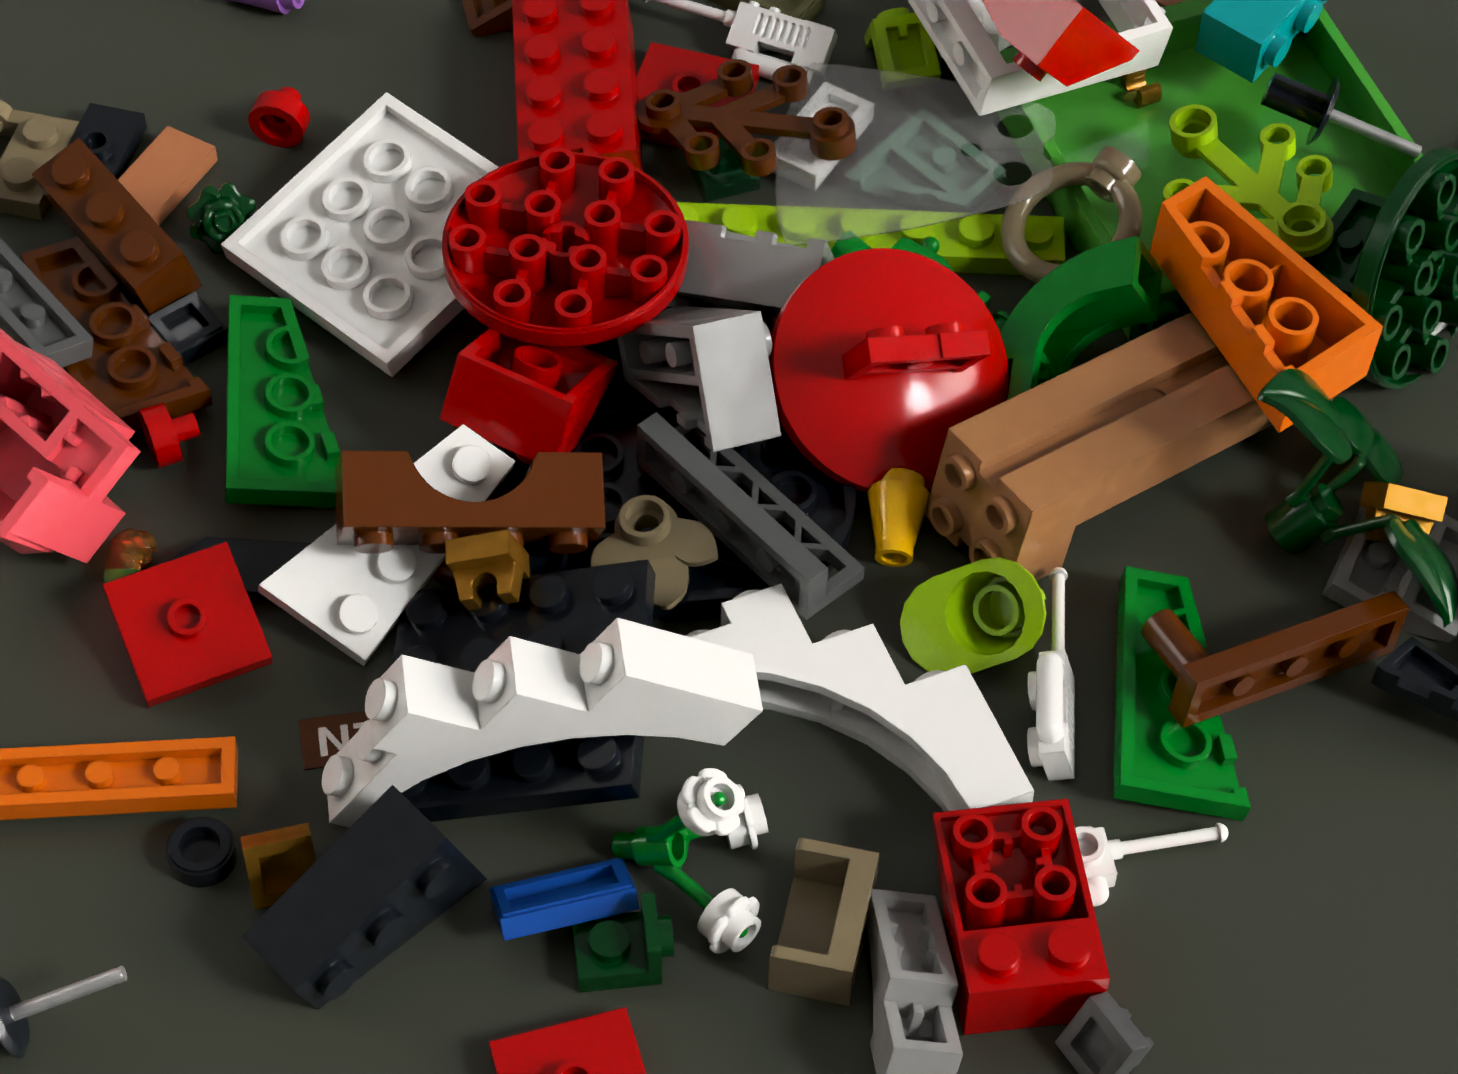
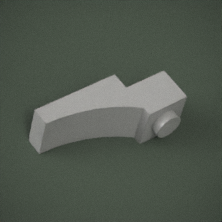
M872 889L867 910L866 927L873 987V1034L870 1040V1047L876 1074H957L963 1057V1051L952 1011V1004L959 984L937 898L934 895Z

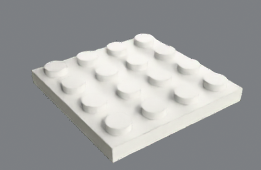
M386 92L232 233L221 246L228 260L281 298H290L292 305L386 374L393 377L464 309L452 293L445 276L442 254L443 230L451 209L465 192L467 186L499 167Z

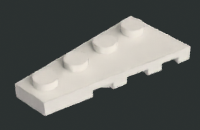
M463 424L414 462V465L426 482L442 494L457 500L482 502L488 501L512 470L515 460ZM335 524L260 583L258 592L364 667L397 623L411 599L416 596L419 590H422L446 558V553H424L419 550V545H393V550L385 553H359L354 550V545H337Z

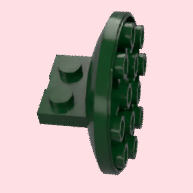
M1450 147L1434 149L1418 159L1404 173L1387 198L1353 188L1331 219L1334 227V237L1330 246L1317 255L1303 258L1383 326L1367 376L1364 379L1389 389L1403 388L1419 379L1422 374L1406 375L1410 366L1434 374L1438 373L1446 362L1449 353V342L1447 339L1435 335L1445 327L1450 332L1451 338L1458 332V149Z

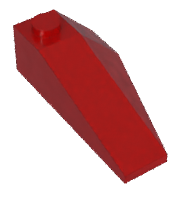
M982 0L1000 36L1019 50L1012 60L1040 82L1048 73L1068 87L1131 61L1140 51L1076 0Z

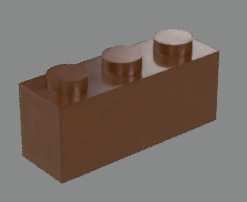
M77 138L32 173V176L54 210L149 316L194 291L196 292L202 287L183 251L80 138Z

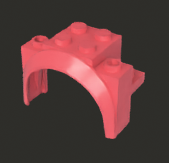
M1 328L0 542L20 554L56 551L81 562L88 563L126 514L107 497V494L141 452L129 441L135 431L54 360L14 341Z

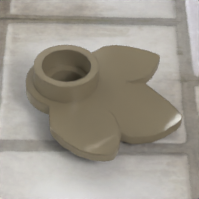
M639 495L631 498L622 506L615 519V533L605 538L594 548L591 557V567L648 559L656 574L653 608L669 610L676 606L687 592L689 567H699L716 561L718 559V551L712 532L700 521L677 518L675 511L659 497ZM647 527H653V528H655V529H653V530H651V531L639 532V531H640L641 529H643V528H647Z

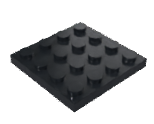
M646 559L530 575V578L522 579L519 602L506 604L497 594V584L489 583L481 592V608L468 610L461 603L456 585L419 590L399 617L393 663L403 654L475 672L479 664L486 660L509 636L581 654L587 645L593 642L616 618L652 627L656 574L649 560ZM619 735L572 738L519 747L466 762L427 778L405 790L402 794L430 822L640 798L644 736Z

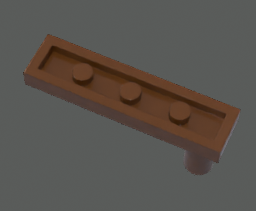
M1391 591L1212 655L1205 651L1187 627L1170 609L1161 610L1152 615L1143 625L1141 634L1177 678L1168 711L1180 726L1185 728L1393 652L1410 607L1395 591Z

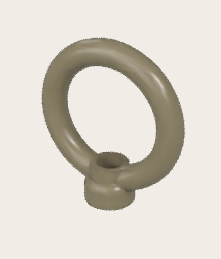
M1105 146L1092 163H1064L1050 167L1030 178L1013 195L1002 218L1001 241L1005 255L1011 265L1022 276L1036 284L1044 276L1061 265L1044 261L1032 253L1026 243L1024 231L1027 218L1035 205L1048 194L1069 186H1088L1099 198L1115 203L1119 220L1116 232L1110 242L1138 236L1139 238L1143 215L1140 199L1133 188L1141 178V172L1137 165L1121 151Z

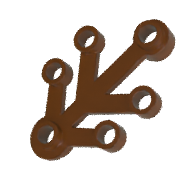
M740 59L728 60L718 67V79L682 94L668 89L657 90L643 98L636 106L637 123L644 130L646 137L656 142L673 141L685 154L686 164L694 170L703 171L714 168L719 164L721 154L719 140L716 135L709 132H696L693 127L713 129L741 160L743 171L753 177L771 174L777 168L775 144L771 140L754 138L750 133L809 139L812 154L819 159L827 161L846 158L854 152L857 146L855 123L848 116L847 112L841 108H823L817 111L813 118L764 112L786 102H798L808 95L807 72L803 67L797 65H786L778 68L772 76L773 84L723 106L708 107V105L728 96H743L753 88L751 65L747 61Z

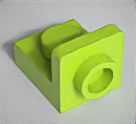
M904 7L892 8L879 13L875 19H872L864 35L866 48H874L883 90L934 83L939 80L941 70L935 44L915 12L910 13L909 9Z

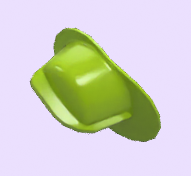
M1001 557L981 559L944 572L916 586L905 601L900 619L902 642L912 660L927 672L933 670L947 671L966 664L972 674L1017 659L1030 651L1043 633L1046 619L1044 601L1046 597L1044 591L1040 589L1034 576L1023 566Z

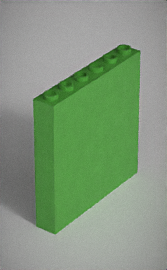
M1187 0L1163 7L1166 11L1165 16L1173 26L1159 65L1148 68L1145 74L1147 85L1159 82L1161 85L1162 97L1159 102L1138 108L1133 101V98L1137 96V90L1127 93L1120 82L1119 76L996 111L1033 176L1050 167L1064 163H1092L1105 146L1113 147L1128 156L1141 172V178L1133 188L1138 194L1142 206L1143 220L1139 239L1148 252H1150L1161 203L1163 202V189L1167 183L1181 178L1196 182L1207 176L1216 185H1230L1202 158H1186L1173 147L1169 120L1171 115L1183 106L1199 104L1212 109L1217 117L1218 139L1257 174L1262 156L1260 152V132L1262 129L1273 123L1290 125L1296 134V153L1290 160L1286 161L1280 195L1289 203L1296 202L1299 192L1296 180L1297 163L1309 155H1322L1331 161L1333 169V185L1327 192L1323 193L1321 207L1330 219L1333 218L1353 188L1387 198L1404 173L1423 156L1420 153L1416 159L1327 121L1318 139L1306 145L1311 125L1261 105L1267 85L1275 72L1325 94L1334 79L1338 77L1340 91L1333 109L1415 143L1324 8H1322L1318 20L1309 32L1303 33L1299 31L1292 39L1291 46L1282 62L1275 68L1269 65L1253 83L1195 51L1202 13L1213 0ZM1112 21L1104 22L1119 33ZM1015 47L1001 50L1000 54L1008 64L1014 62L1012 59L1019 50ZM1310 174L1309 176H1318L1321 174ZM1080 185L1061 188L1045 196L1056 216L1064 217V230L1078 254L1109 243L1113 238L1119 220L1118 210L1114 202L1104 201L1095 195L1088 186ZM1247 210L1255 218L1268 219L1259 210ZM1162 271L1158 320L1122 328L1128 340L1135 339L1192 311Z

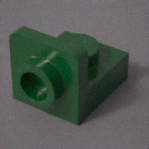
M655 892L640 893V912L621 913L572 925L579 993L662 984V958L674 957V940L671 916H657Z

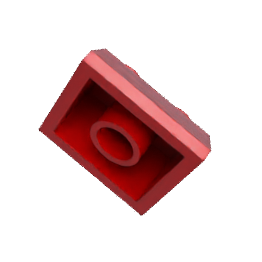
M489 328L458 353L439 419L458 428L464 424L485 440L514 452L519 460L531 465L537 452H571L576 448L615 374L618 362L583 346L537 345L513 339Z

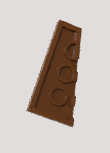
M79 237L20 254L22 262L93 337L92 357L64 367V370L131 429L142 428L138 409L160 402L165 404L171 418L213 405L211 392L199 376L194 377L183 365L182 356L169 341L164 343L150 326L149 318L137 304L132 305L121 293L118 282Z

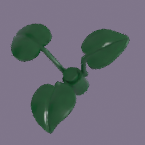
M1287 369L1279 372L1265 384L1257 396V400L1263 401L1282 412L1323 455L1300 485L1285 496L1286 500L1265 515L1266 525L1273 538L1286 552L1296 555L1319 538H1321L1326 546H1329L1340 538L1384 528L1390 543L1422 584L1443 620V627L1452 623L1458 605V578L1456 571L1441 547L1418 522L1408 519L1403 523L1396 514L1389 513L1336 527L1338 525L1337 518L1344 511L1335 492L1363 469L1364 466H1366L1378 482L1398 484L1402 480V463L1391 444L1379 431L1370 425V422L1362 412L1346 398L1338 396L1330 400L1316 381L1299 369ZM1352 452L1356 455L1354 460L1326 485L1319 483L1314 487L1332 462L1338 465L1343 464L1351 458Z

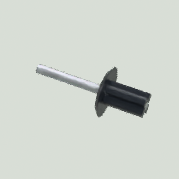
M1276 72L1271 77L1262 97L1261 105L1311 125L1306 145L1318 139L1327 121L1411 157L1416 159L1419 157L1422 146L1333 109L1340 91L1338 77L1334 79L1326 94Z
M121 965L23 1002L15 988L0 976V1042L13 1057L22 1058L26 1053L30 1038L28 1016L127 981L128 977L125 968Z

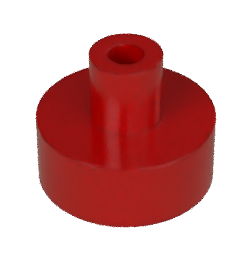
M287 86L282 87L280 90H268L259 94L248 115L249 127L259 139L267 144L283 148L298 145L302 141L310 123V113L304 103L301 102L300 93L296 89Z
M163 402L138 409L142 430L156 467L160 469L182 462L183 457L179 442L200 436V430L194 413L191 412L171 419Z

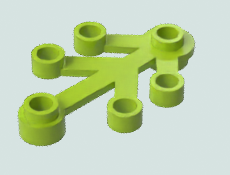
M1192 104L1177 109L1171 115L1169 126L1173 147L1186 158H1202L1230 184L1217 186L1244 209L1259 210L1268 219H1256L1302 258L1311 257L1323 252L1330 246L1334 237V227L1332 220L1321 207L1323 193L1327 192L1333 185L1331 161L1322 155H1309L1302 158L1296 165V180L1299 189L1296 202L1289 203L1280 195L1286 161L1290 160L1296 153V134L1290 125L1273 123L1262 129L1260 132V152L1262 156L1257 174L1218 139L1217 117L1212 109L1204 105ZM1310 174H1321L1318 176H1309ZM1184 178L1170 181L1163 189V201L1195 182Z

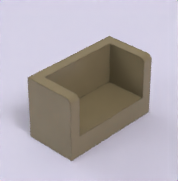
M807 838L798 839L795 850L794 877L778 943L772 946L769 958L768 990L850 1006L867 930V910L872 889H876L879 862L878 852Z

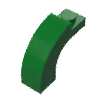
M1138 236L1102 244L1072 257L1044 276L1017 304L1000 332L1006 350L1009 369L1007 400L1067 372L1077 356L1098 338L1118 329L1158 320L1162 271Z

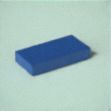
M614 858L502 884L489 889L492 910L504 941L639 909L636 887L622 858Z

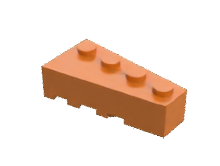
M1204 176L1161 203L1149 253L1278 433L1294 423L1276 408L1257 400V396L1265 384L1279 372L1287 369H1299L1316 381L1330 399L1367 376L1383 326L1207 176Z

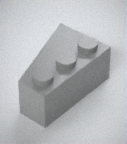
M685 220L689 236L687 271L680 289L665 309L677 306L761 311L762 321L770 323L769 331L772 332L776 319L791 293L814 271L835 258L826 240L809 238L807 248L777 242L778 235L773 232L757 230L756 236L752 237L726 231L727 228L723 225Z
M677 306L664 309L652 320L644 322V325L617 338L625 381L658 408L671 406L678 411L677 423L684 429L688 430L698 427L706 434L704 436V445L711 451L717 452L781 436L769 356L772 352V339L767 325L762 321L761 311Z

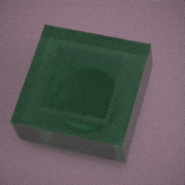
M718 138L721 160L717 166L703 171L694 170L689 167L704 202L760 189V177L747 175L742 169L741 160L721 138Z

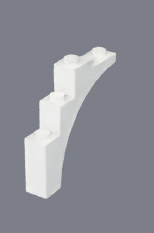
M782 583L763 590H748L740 593L732 600L721 603V627L712 630L700 629L686 635L687 637L753 654L763 709L821 723L868 745L904 770L941 807L943 812L1033 802L1034 789L966 664L947 671L933 670L919 676L914 682L905 685L873 624L852 631L847 629L838 630L826 636L822 641L812 644Z
M616 618L593 642L587 645L581 654L509 636L486 660L479 664L475 672L402 654L380 678L375 679L370 685L365 699V713L369 720L361 725L359 731L336 755L329 758L324 767L322 789L327 795L329 823L351 827L392 785L402 793L427 778L466 762L524 746L572 738L619 735L675 737L725 746L763 711L753 654L621 618Z

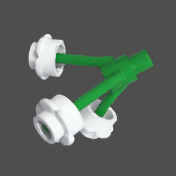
M705 768L699 771L697 777L691 776L685 781L677 800L678 815L657 826L642 825L635 832H617L613 838L612 850L616 858L635 859L639 866L653 867L656 874L675 884L704 909L699 918L697 928L708 939V942L711 943L709 949L712 952L719 954L727 951L729 948L733 952H739L753 941L760 930L761 920L756 917L760 907L759 901L754 896L750 898L742 896L734 888L726 889L714 898L681 870V866L687 858L688 844L693 839L714 834L718 836L726 835L730 849L750 845L752 850L758 848L757 835L768 833V825L758 793L745 796L743 787L740 784L733 783L723 771L715 768Z

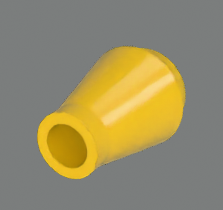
M891 468L881 481L873 483L871 489L867 491L876 546L875 560L885 566L903 567L911 564L913 561L914 546L930 496L929 491L924 487V477L913 470Z

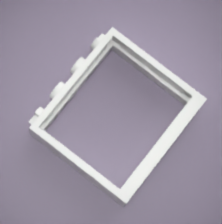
M908 0L979 116L1158 66L1173 26L1165 16L1166 11L1155 0H1098L1119 31L1118 34L1140 51L1131 61L1066 87L1048 73L1040 82L1015 62L1007 64L967 0Z

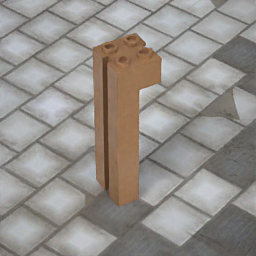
M1190 312L950 427L924 515L931 521L935 530L942 536H945L955 547L964 544V542L969 546L971 563L981 559L1005 558L1019 563L1038 581L1049 575L1053 568L1063 566L1077 525L1271 426L1272 423L1197 318Z

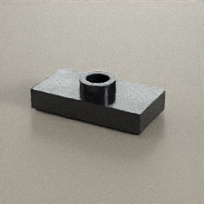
M90 103L69 145L77 138H80L118 180L125 173L147 129L145 114Z

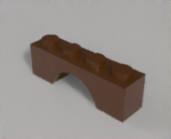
M342 450L335 467L337 545H354V550L359 553H385L393 550V545H419V550L424 553L443 554L446 553L445 540L508 529L523 548L524 545H549L550 552L573 554L587 550L588 545H594L606 528L602 453L537 452L524 480L515 489L499 498L482 502L457 500L434 489L417 471L408 451Z

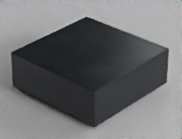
M195 291L148 316L152 329L164 343L170 342L182 356L184 366L227 343V327Z

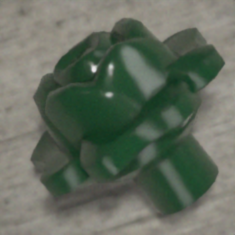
M231 182L223 183L219 188V192L216 187L205 185L201 189L198 200L186 209L188 218L194 221L189 227L190 236L193 239L205 242L213 253H221L223 251L221 244L252 216L251 213L256 209L255 200L252 197L240 194Z

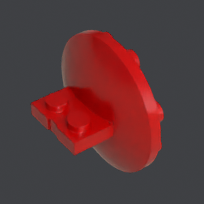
M553 147L545 150L541 155L530 156L505 164L467 186L465 192L451 209L444 226L442 236L443 266L450 289L459 303L468 313L487 327L513 339L537 345L560 347L584 346L605 342L628 334L643 326L644 322L655 318L668 306L680 289L686 275L689 256V236L684 215L671 194L651 176L635 168L628 159L574 153L566 148Z
M873 248L851 252L831 260L814 271L791 293L776 319L771 334L772 352L769 356L778 417L786 433L803 456L816 468L841 484L855 486L857 491L867 493L871 489L872 484L881 481L891 468H904L921 474L925 480L924 487L928 491L931 490L948 429L1008 399L1009 369L1006 350L1000 331L990 311L977 293L961 277L935 260L917 253L892 248Z

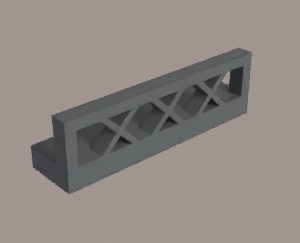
M0 238V328L14 341L54 360L62 368L92 357L93 337Z
M657 412L637 425V464L698 521L704 524L712 534L770 587L782 583L794 609L805 620L812 617L864 579L865 567L733 448L713 452L704 445V436L706 434L698 427L686 430L681 425H678L674 428ZM694 440L698 445H701L710 454V460L690 442ZM736 484H743L752 492V498ZM778 522L786 523L795 532L794 537ZM821 561L830 563L838 573L828 579V567Z

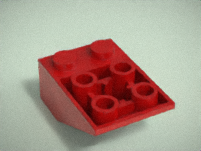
M1068 798L933 813L932 822L946 936L959 984L955 996L963 1035L1070 1023L1090 996L1107 992L1110 975Z

